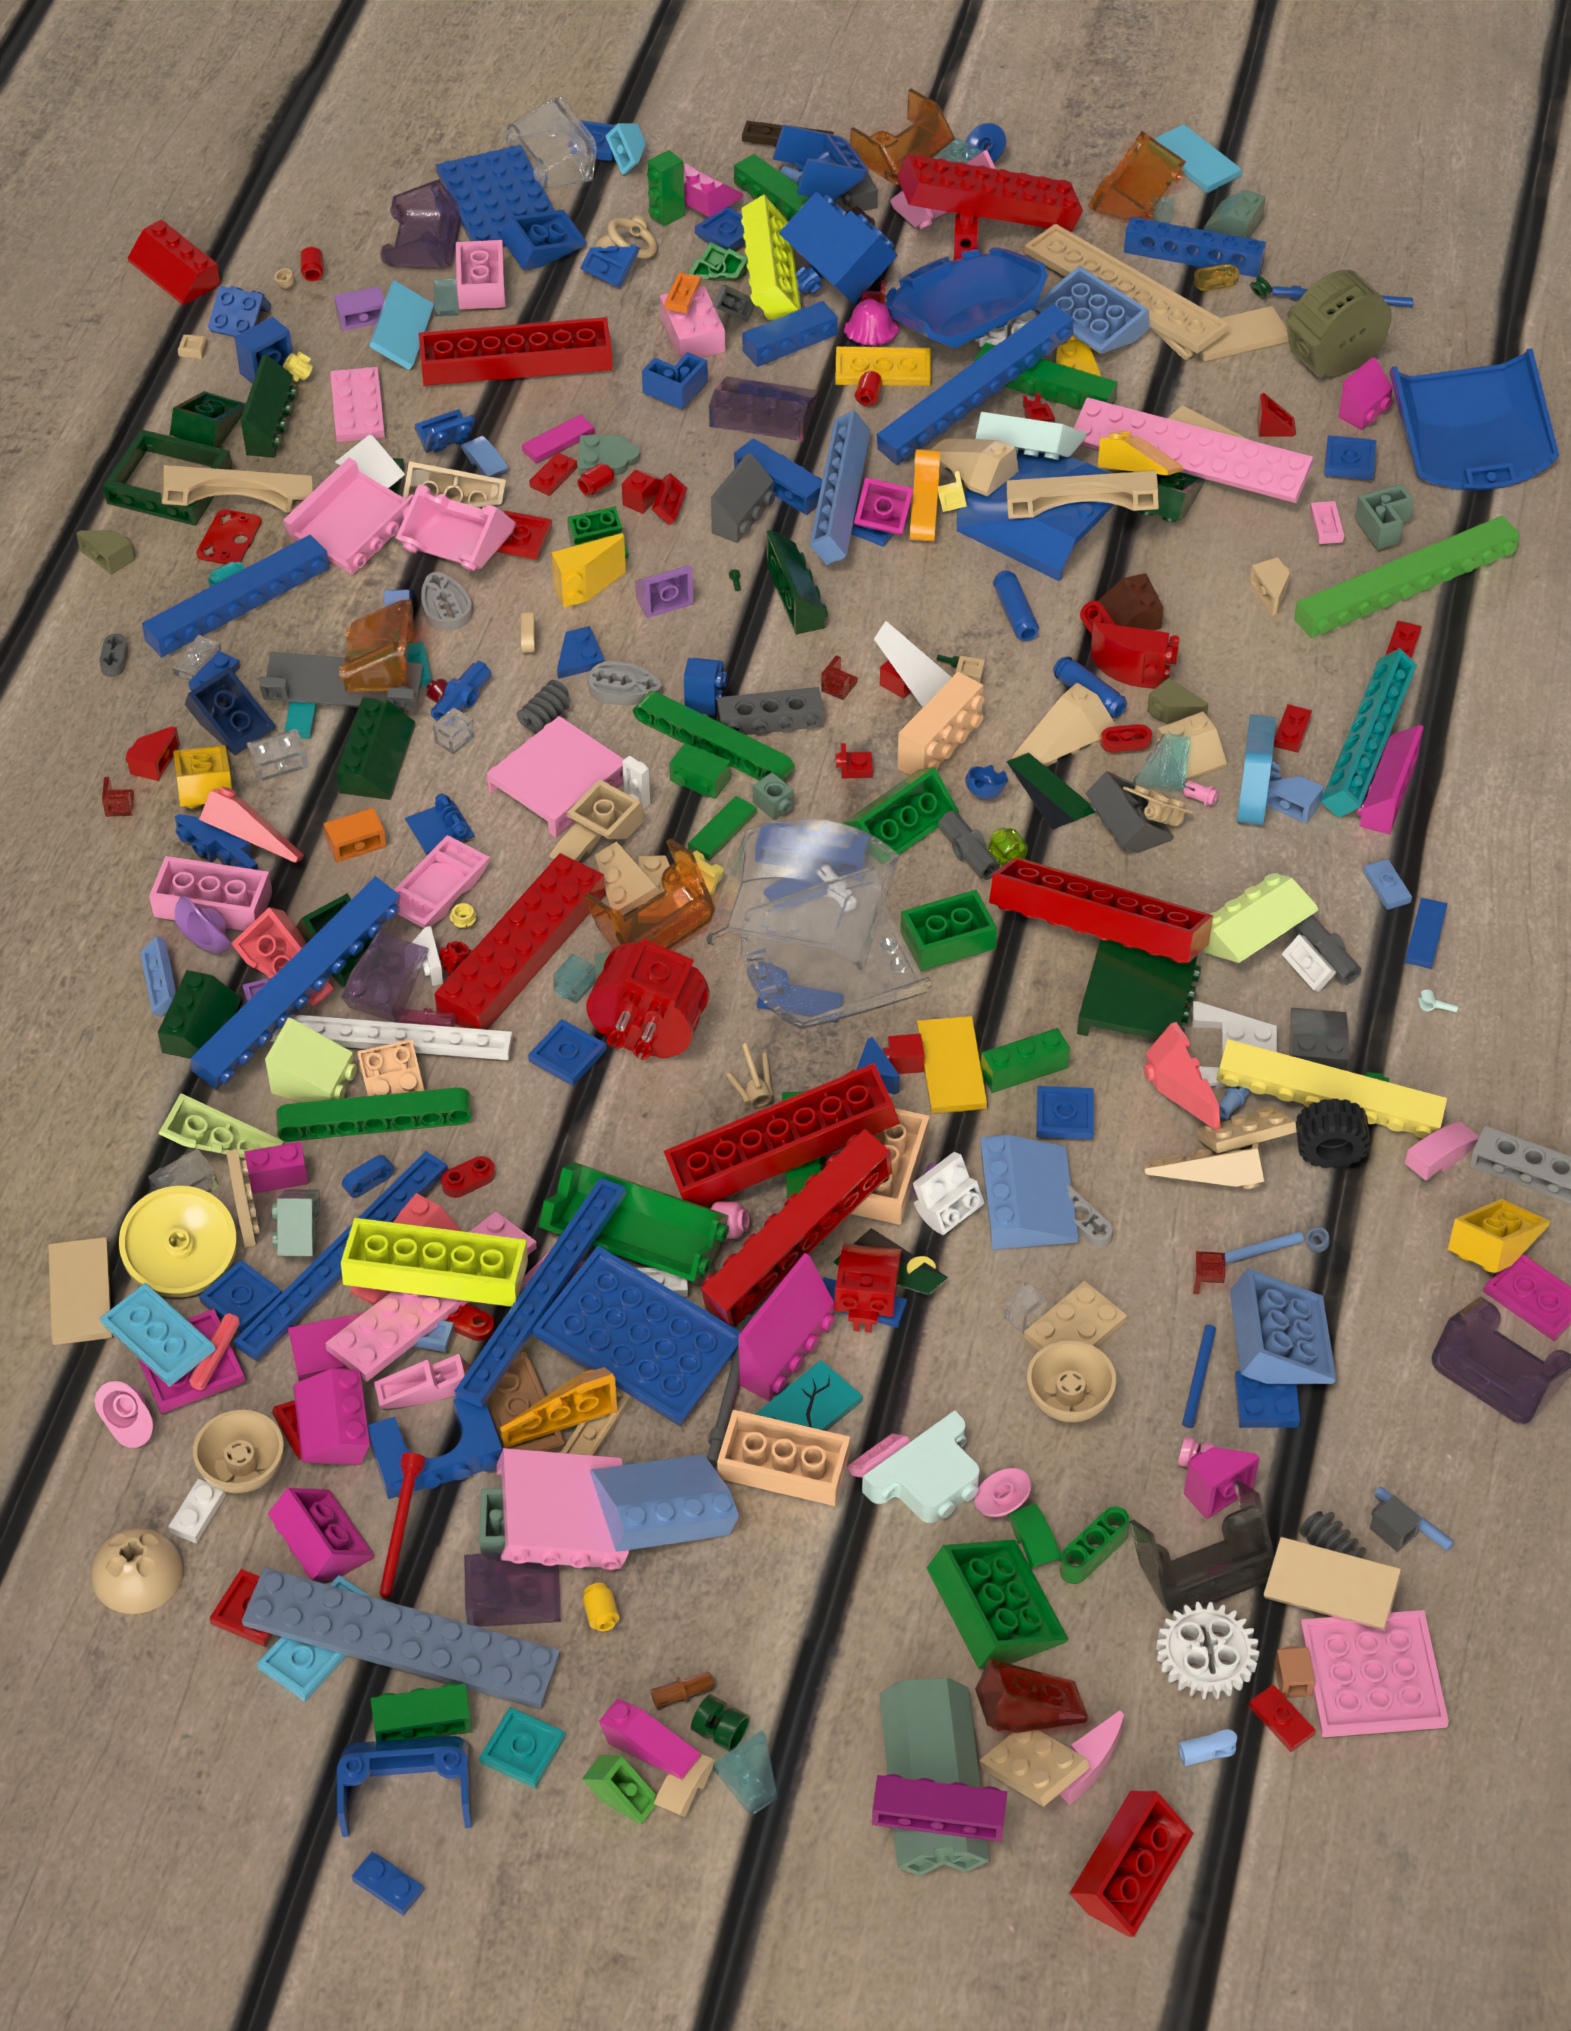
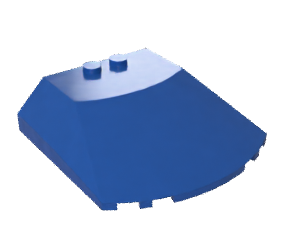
M1532 348L1527 349L1524 354L1499 365L1408 376L1398 372L1397 366L1391 368L1389 372L1418 478L1451 489L1468 491L1493 490L1528 480L1544 471L1559 458Z
M1019 450L1018 454H1016L1019 471L1009 480L1111 473L1073 457L1059 456V460L1045 458L1043 453H1039L1038 457L1025 455L1024 450ZM1006 481L988 497L970 489L966 490L964 494L967 507L958 508L957 532L1060 581L1063 576V570L1076 544L1115 504L1097 501L1075 502L1053 507L1035 517L1009 519Z

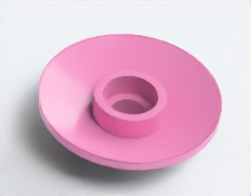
M1017 1468L1003 1469L990 1475L978 1488L979 1491L974 1498L976 1508L981 1514L989 1517L1003 1516L1016 1510L1025 1502L1030 1494L1031 1479L1025 1471Z

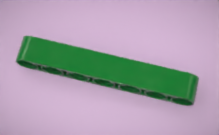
M649 691L633 708L634 716L641 723L681 743H687L730 761V767L759 781L770 773H774L782 781H785L795 769L794 762L787 755L656 691Z
M456 1087L285 1104L276 1111L277 1136L283 1141L292 1142L463 1125L472 1119L470 1092L465 1088Z

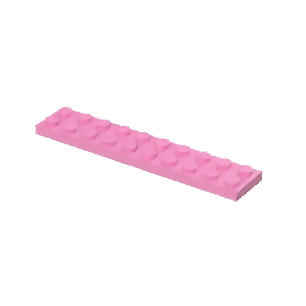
M1091 398L1086 399L1074 426L1075 429L1087 433L1080 446L1099 450L1100 438L1109 436V432H1117V430L1131 431V436H1140L1183 465L1181 473L1297 503L1314 463L1312 456Z

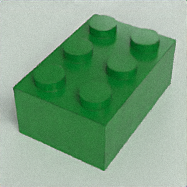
M976 889L901 911L900 933L920 971L996 949L997 926Z

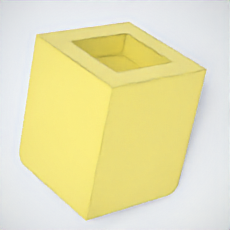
M959 471L954 472L956 483L937 487L943 512L967 507Z

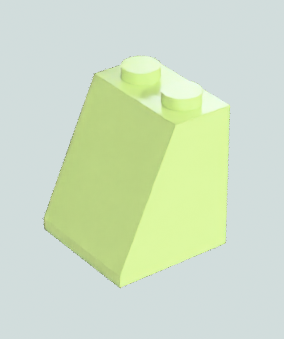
M292 1018L287 1019L265 1058L271 1094L299 1102L343 1099L349 1080L352 1081L357 1072L353 1052Z

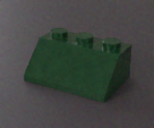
M186 970L157 1032L162 1053L191 1059L238 1012L242 998L213 975Z

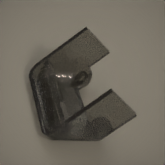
M1234 1481L1240 1510L1229 1514L1223 1520L1221 1529L1224 1540L1174 1560L1170 1559L1169 1552L1165 1547L1156 1543L1153 1532L1136 1520L1129 1521L1139 1564L1162 1606L1171 1614L1177 1611L1183 1615L1184 1605H1187L1194 1611L1196 1602L1205 1607L1209 1602H1218L1268 1582L1275 1554L1260 1493L1242 1481Z

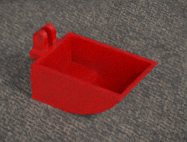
M1093 622L1090 658L1097 668L1118 682L1135 687L1155 689L1163 683V680L1169 678L1171 665H1166V663L1174 665L1177 663L1180 638L1173 635L1169 639L1170 633Z
M843 1244L835 1286V1311L849 1312L848 1321L854 1322L853 1331H860V1323H865V1332L871 1333L872 1324H877L878 1315L893 1317L902 1249Z

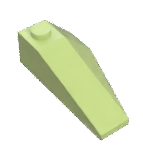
M181 1093L159 1131L160 1135L187 1147L226 1154V1151L238 1149L239 1157L245 1158L244 1151L278 1146L284 1142Z

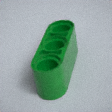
M1117 1506L1109 1507L1064 1548L1061 1555L1060 1576L1065 1582L1079 1584L1084 1581L1126 1541L1130 1517L1125 1509ZM1113 1524H1114V1525H1118V1526H1120V1527L1115 1528V1527H1112V1526H1110V1525H1113ZM1093 1543H1094V1544H1098V1545H1100V1546L1094 1547V1546H1091V1545H1089V1544H1093ZM1069 1563H1077L1079 1566H1072Z

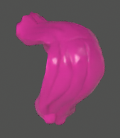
M871 298L862 301L855 307L850 321L845 324L844 333L847 334L849 339H853L854 342L861 345H869L871 347L889 343L895 339V335L899 331L896 322L892 321L887 306Z

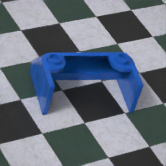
M783 124L773 159L795 164L800 172L803 171L797 194L812 197L817 191L822 197L827 194L835 201L866 178L867 166L846 139L833 134Z
M459 1736L358 1742L348 1745L342 1751L337 1766V1815L342 1837H349L348 1786L359 1785L371 1776L437 1772L440 1776L448 1779L461 1778V1805L465 1828H472L470 1754L467 1742Z

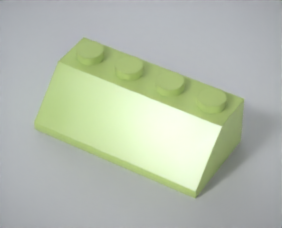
M1278 873L1269 874L1256 886L1247 888L1241 896L1226 902L1225 906L1218 911L1210 913L1213 915L1209 945L1204 948V953L1240 963L1317 912V905L1293 878Z

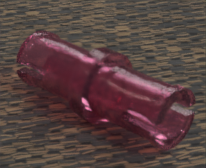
M400 1008L399 1013L402 1015L398 1014V1023L455 1027L452 1023L456 1024L454 1012H435L431 1008H424L423 1010Z

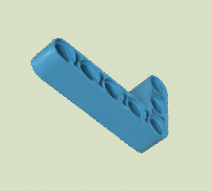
M1250 714L1237 823L1263 826L1273 756L1276 717Z

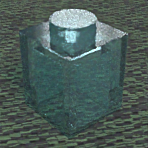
M572 954L553 974L554 992L561 998L568 999L577 1004L595 984V966Z

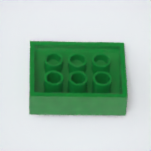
M1016 1540L943 1545L926 1567L978 1669L1003 1667L1065 1644L1069 1640Z

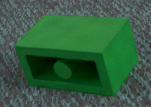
M687 743L683 744L669 763L670 781L714 799L717 798L731 779L729 760Z

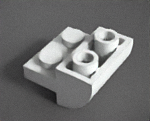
M956 1152L950 1154L913 1182L918 1197L914 1205L918 1213L933 1230L942 1235L946 1234L985 1204L977 1181L969 1178L962 1155Z

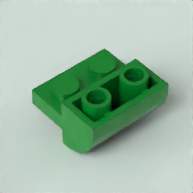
M616 506L568 517V532L571 546L621 534L622 525ZM625 544V559H628L629 554Z

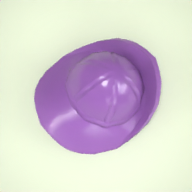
M186 896L179 898L175 908V922L181 933L198 948L209 953L220 954L228 951L231 947V942L225 935L227 926L222 914L212 908H198Z

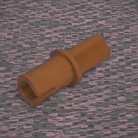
M704 1672L683 1680L678 1677L675 1682L651 1689L652 1700L656 1709L681 1700L686 1702L688 1701L687 1697L712 1689L714 1681L710 1672Z

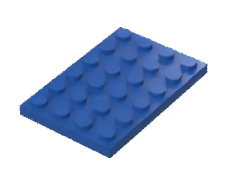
M522 145L510 146L500 150L435 164L436 173L469 241L502 240L500 235L510 217L555 211Z
M600 1246L596 1247L532 1329L533 1336L586 1369L597 1370L605 1367L613 1373L617 1388L679 1426L683 1424L739 1347V1335L741 1333Z

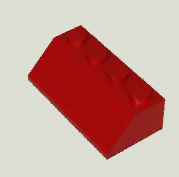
M162 219L142 230L127 257L132 265L182 305L220 285L217 263Z
M1130 1791L1069 1894L1088 1915L1128 1937H1134L1194 1833L1157 1791Z

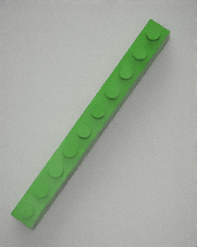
M1503 516L1497 517L1297 601L1294 620L1310 638L1325 634L1341 625H1346L1360 617L1389 607L1400 600L1410 598L1412 595L1429 590L1433 586L1450 581L1459 575L1469 573L1478 567L1513 554L1517 550L1520 533Z

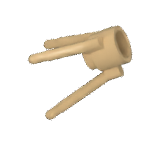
M743 1043L742 1046L753 1080L747 1083L745 1091L731 1073H727L726 1076L742 1096L745 1105L751 1104L754 1108H761L768 1105L774 1097L771 1088L768 1055L766 1052L762 1054L763 1082L758 1077L748 1044Z

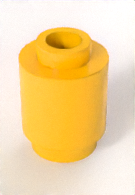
M594 1583L586 1587L582 1600L589 1626L601 1632L611 1630L620 1619L612 1590L605 1583Z

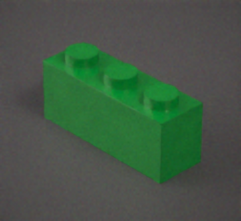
M670 150L647 161L648 211L650 217L663 227L685 216L683 160Z
M1055 1028L984 1051L981 1056L982 1077L991 1093H995L1067 1069L1070 1047L1059 1028Z
M449 1683L439 1688H416L406 1693H384L379 1697L371 1698L376 1741L442 1737L472 1732L466 1684Z

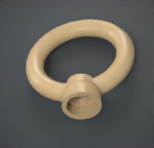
M636 215L631 220L615 218L609 222L607 227L608 235L616 246L630 247V244L623 240L617 232V227H625L629 229L633 236H641L648 245L647 249H640L637 258H650L655 255L657 243L653 235L647 230L648 222L643 216ZM633 226H638L640 230L635 229Z

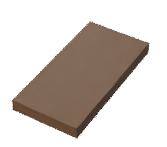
M526 1350L519 1352L486 1401L502 1450L504 1448L500 1427L546 1397ZM557 1431L508 1447L507 1449L556 1453L562 1451L566 1443L561 1432Z

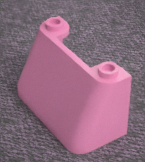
M418 485L395 538L404 544L402 548L414 554L417 551H421L460 563L463 568L475 571L476 568L481 569L515 528L516 522L497 507L487 505L480 509L450 500L442 494L435 496L430 492V488Z

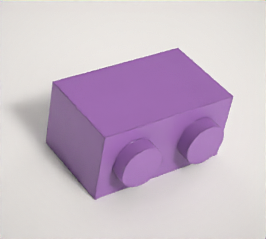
M380 286L334 295L336 314L342 331L376 325L385 301Z

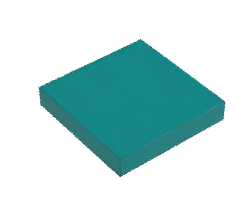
M509 1707L481 1753L479 1762L536 1789L564 1742L566 1732Z

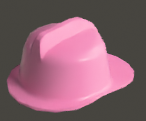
M110 1381L102 1385L96 1393L95 1407L100 1418L105 1422L113 1436L120 1444L128 1448H138L146 1444L152 1435L153 1419L146 1407L142 1392L136 1387L120 1381Z

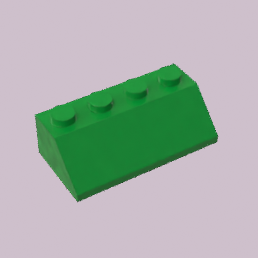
M930 767L917 770L843 822V825L851 839L867 841V856L878 865L884 866L938 827V821L942 819L945 813L950 811L959 813V810L936 768Z

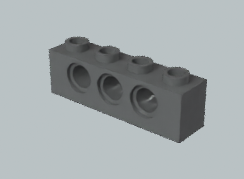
M819 687L717 697L718 722L744 735L823 727L824 709Z

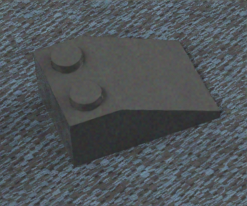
M1291 1008L1289 1056L1346 1071L1349 1050L1346 1012Z

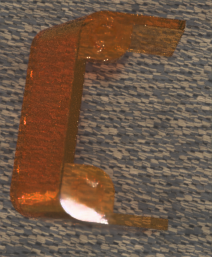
M912 88L908 90L907 119L914 124L898 135L894 136L887 131H878L872 136H868L854 127L850 129V145L853 149H857L867 168L889 182L900 185L897 175L907 154L923 155L928 158L938 159L943 158L955 149V136L939 105Z
M671 838L666 842L675 863L666 868L662 874L661 883L664 892L624 918L618 910L607 906L591 894L586 893L583 895L598 930L613 949L626 943L636 942L640 944L642 938L670 949L713 919L715 906L692 851Z

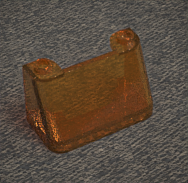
M1141 131L1135 139L1136 141L1132 148H1129L1121 162L1109 176L1106 175L1088 207L1095 212L1130 220L1131 217L1149 220L1155 212L1153 207L1173 182L1178 183L1185 172L1182 168L1186 161Z
M399 600L353 621L351 627L346 628L348 645L344 666L339 667V679L344 681L345 691H388L389 687H408V680L406 678L408 647L415 640L412 600Z

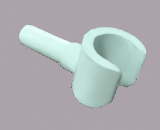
M1423 990L1421 992L1422 998H1418L1420 1008L1425 1012L1432 1011L1435 1008L1457 1012L1458 1010L1456 1005L1435 1000L1434 993L1431 990Z

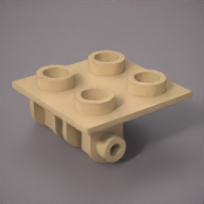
M1136 785L1134 789L1125 786L1123 788L1149 800L1144 810V814L1149 820L1177 827L1183 823L1185 812L1191 814L1194 812L1184 808L1185 802L1175 798H1168L1166 794L1159 791L1149 790L1139 785Z

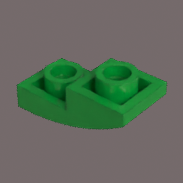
M1037 1504L1019 1508L1007 1514L1017 1542H1022L1030 1568L1061 1559L1055 1538Z

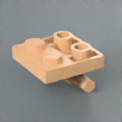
M412 1039L357 1051L360 1073L363 1076L367 1096L424 1091Z

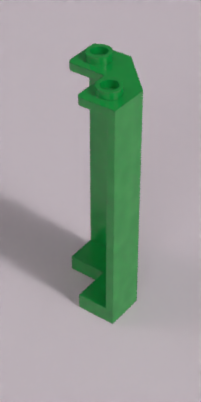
M576 1162L562 1167L557 1194L544 1200L539 1222L540 1228L561 1235L598 1180L603 1178L626 1188V1196L592 1244L593 1247L600 1246L610 1253L693 1282L708 1274L715 1255L722 1242L727 1238L729 1215Z

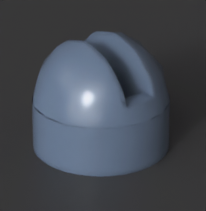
M1321 1227L1310 1229L1306 1234L1307 1246L1316 1253L1325 1251L1330 1244L1328 1232ZM1318 1236L1321 1244L1317 1245L1313 1238Z

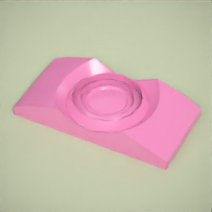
M447 835L394 889L400 895V911L398 915L422 928L433 926L446 917L453 903L461 894L473 889L490 863V857Z

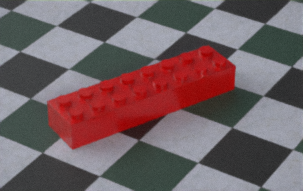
M907 154L897 175L907 203L910 206L958 214L963 209H971L974 212V216L1043 228H1050L1057 224L1069 232H1073L1083 212L1071 182L1064 179L1056 180L1045 176L1028 175L1023 172L1015 173L1005 169L998 170L982 165L975 166L964 162L957 163L946 161L942 158L934 159L923 155L916 156Z
M607 317L418 333L423 386L613 370Z
M559 853L434 993L436 1013L463 1028L488 1030L605 897L604 874Z
M1018 857L1011 859L994 872L992 876L989 903L997 905L1001 910L1017 911L1028 918L1037 917L1047 920L1051 925H1063L1072 928L1073 931L1078 933L1096 935L1101 940L1120 942L1127 948H1140L1146 950L1151 955L1170 957L1177 963H1189L1209 945L1213 915Z
M875 1063L663 1152L682 1199L705 1206L844 1148L851 1136L854 1134L859 1135L864 1129L870 1134L875 1135L899 1125L900 1121Z
M866 1129L859 1135L854 1134L846 1142L845 1148L839 1154H833L819 1174L814 1173L806 1181L805 1187L798 1194H792L786 1200L785 1207L778 1214L773 1213L765 1221L764 1227L757 1234H751L744 1242V1247L737 1254L733 1253L727 1257L721 1270L716 1274H710L704 1280L701 1292L705 1309L713 1316L735 1328L747 1314H750L783 1281L804 1253L809 1255L892 1174L890 1150Z

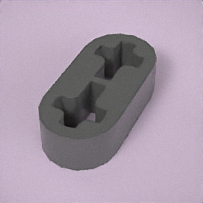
M111 634L103 642L99 661L101 672L105 676L115 677L124 670L128 646L123 635Z

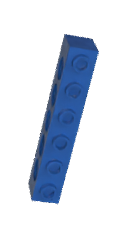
M1131 217L1129 220L1124 243V253L1256 278L1260 276L1266 248L1265 241Z

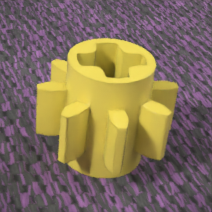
M299 351L297 355L291 353L287 357L283 368L290 372L294 377V381L297 382L299 378L303 381L307 379L313 365L309 363L311 358Z

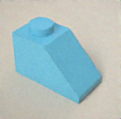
M617 124L606 135L622 175H626L638 164L646 145L638 124Z

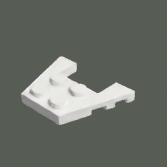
M1193 1001L1192 1027L1221 1029L1222 1055L1227 1039L1277 1052V1027L1275 1025ZM1199 1066L1202 1080L1207 1079L1210 1087L1215 1086L1216 1089L1226 1087L1221 1081L1216 1080L1219 1067Z

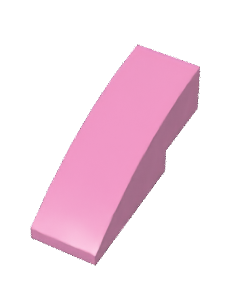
M1462 1122L1450 1124L1431 1133L1407 1151L1405 1164L1424 1180H1428L1439 1170L1446 1171L1472 1150L1480 1136Z
M460 1354L433 1365L427 1359L375 1381L379 1406L381 1409L401 1408L455 1396V1389L468 1372L469 1365Z
M1121 1710L1071 1745L1073 1751L1087 1758L1090 1768L1060 1793L1061 1797L1069 1805L1088 1790L1109 1763L1122 1732L1124 1714Z

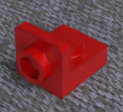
M841 743V752L836 753V768H841V779L873 778L872 752H846V743Z

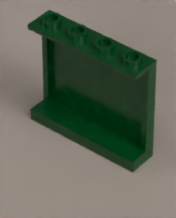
M1100 939L1078 1017L1077 1034L1088 1036L1090 1026L1157 1040L1169 1025L1177 1022L1185 1034V1028H1182V1023H1188L1191 1007H1187L1188 1002L1193 1003L1196 987L1192 986L1193 981H1199L1201 966L1197 965L1198 955L1189 963H1177L1170 957L1151 955L1146 950L1140 948H1127L1120 942Z

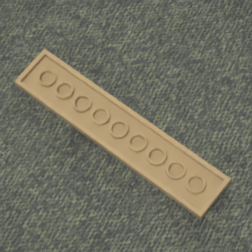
M1054 224L1024 245L1025 254L1042 262L1065 277L1078 266H1081L1149 309L1150 327L1197 354L1229 331V323L1057 224Z

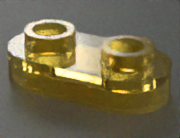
M1229 264L1201 268L1194 274V285L1202 291L1231 287L1238 283L1240 271L1236 266Z

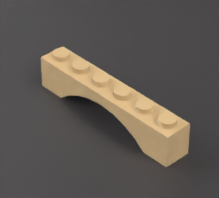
M163 465L161 479L162 504L187 506L194 501L216 495H242L263 500L284 512L291 513L313 492L312 476Z
M1156 471L1007 480L1009 519L1035 517L1056 506L1084 501L1112 503L1133 511L1158 509Z

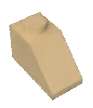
M1278 557L1251 565L1249 584L1272 616L1277 614L1287 593L1288 582L1291 578L1289 568L1286 565L1284 566Z

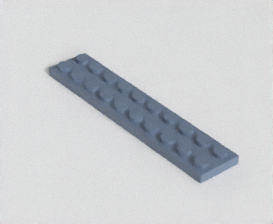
M266 1567L263 1568L242 1619V1624L245 1627L447 1684H466V1689L540 1710L560 1657L559 1649Z

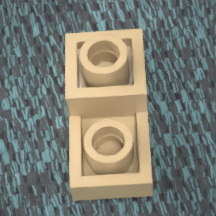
M577 822L562 837L548 857L553 861L561 853L579 862L585 852L591 853L602 835Z
M700 1753V1758L682 1780L668 1774L653 1804L686 1817L697 1788L704 1789L716 1760Z

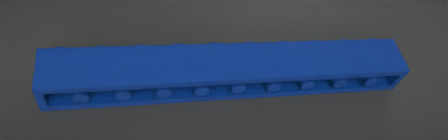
M1055 304L1049 306L878 432V450L896 465H899L904 460H908L916 452V449L927 446L940 433L946 432L951 425L958 420H962L975 407L981 406L986 399L993 394H997L1006 384L1016 380L1021 373L1028 368H1032L1037 361L1051 354L1063 342H1067L1073 336V318Z
M375 876L191 1057V1070L215 1090L222 1084H228L235 1076V1071L241 1065L246 1066L252 1060L254 1052L260 1046L265 1047L271 1041L273 1033L278 1028L282 1029L287 1019L291 1018V1015L297 1009L299 1011L308 1004L310 996L315 991L320 992L326 986L328 978L333 973L338 974L344 968L346 960L351 955L356 956L363 949L364 942L369 937L374 938L382 929V924L387 919L392 920L400 911V895Z

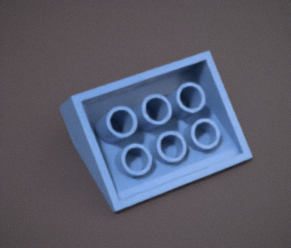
M1078 266L1039 299L1035 308L1032 309L1040 314L1049 306L1055 304L1073 318V336L1100 354L1134 343L1150 329L1149 309L1081 266Z
M1012 1135L980 1137L981 1161L992 1250L1077 1243V1225L1073 1221V1219L1076 1220L1074 1204L1070 1206L1073 1203V1199L1069 1198V1190L1067 1189V1184L1071 1186L1066 1146Z
M1247 1268L1230 1289L1241 1375L1266 1384H1333L1336 1381L1323 1296Z
M704 1454L592 1469L590 1472L616 1552L728 1536L739 1518L730 1489Z

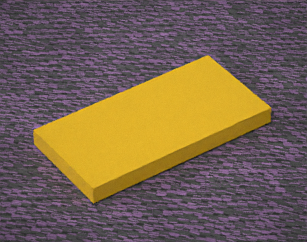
M836 347L835 385H858L861 375L867 371H875L880 374L883 385L930 386L931 348Z
M972 1016L918 1020L917 1030L922 1036L925 1054L924 1073L931 1114L987 1109Z

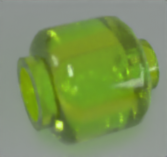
M1001 828L995 831L990 838L988 849L1000 863V866L1005 865L1014 857L1025 859L1028 846L1017 830Z

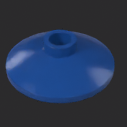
M984 123L974 128L968 135L964 145L967 159L970 161L987 150L992 161L995 162L1005 150V132L994 123Z

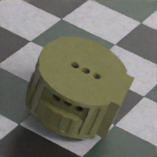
M1339 270L1330 273L1312 285L1300 298L1296 306L1289 309L1288 317L1285 321L1290 351L1318 378L1324 374L1330 377H1339L1358 369L1371 359L1385 342L1392 318L1390 306L1355 271Z

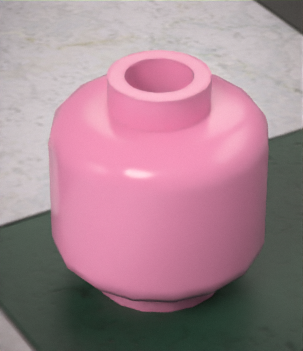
M716 1202L712 1205V1210L729 1215L727 1221L729 1232L726 1239H739L744 1232L748 1231L750 1216L748 1210L744 1209L741 1203Z

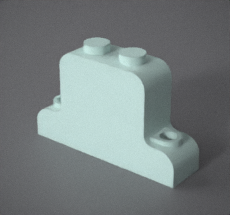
M954 1410L865 1474L863 1476L862 1492L870 1501L876 1504L886 1503L892 1498L898 1497L926 1523H934L940 1518L945 1519L949 1517L958 1505L964 1501L972 1500L979 1491V1466L962 1449L967 1442L964 1419Z

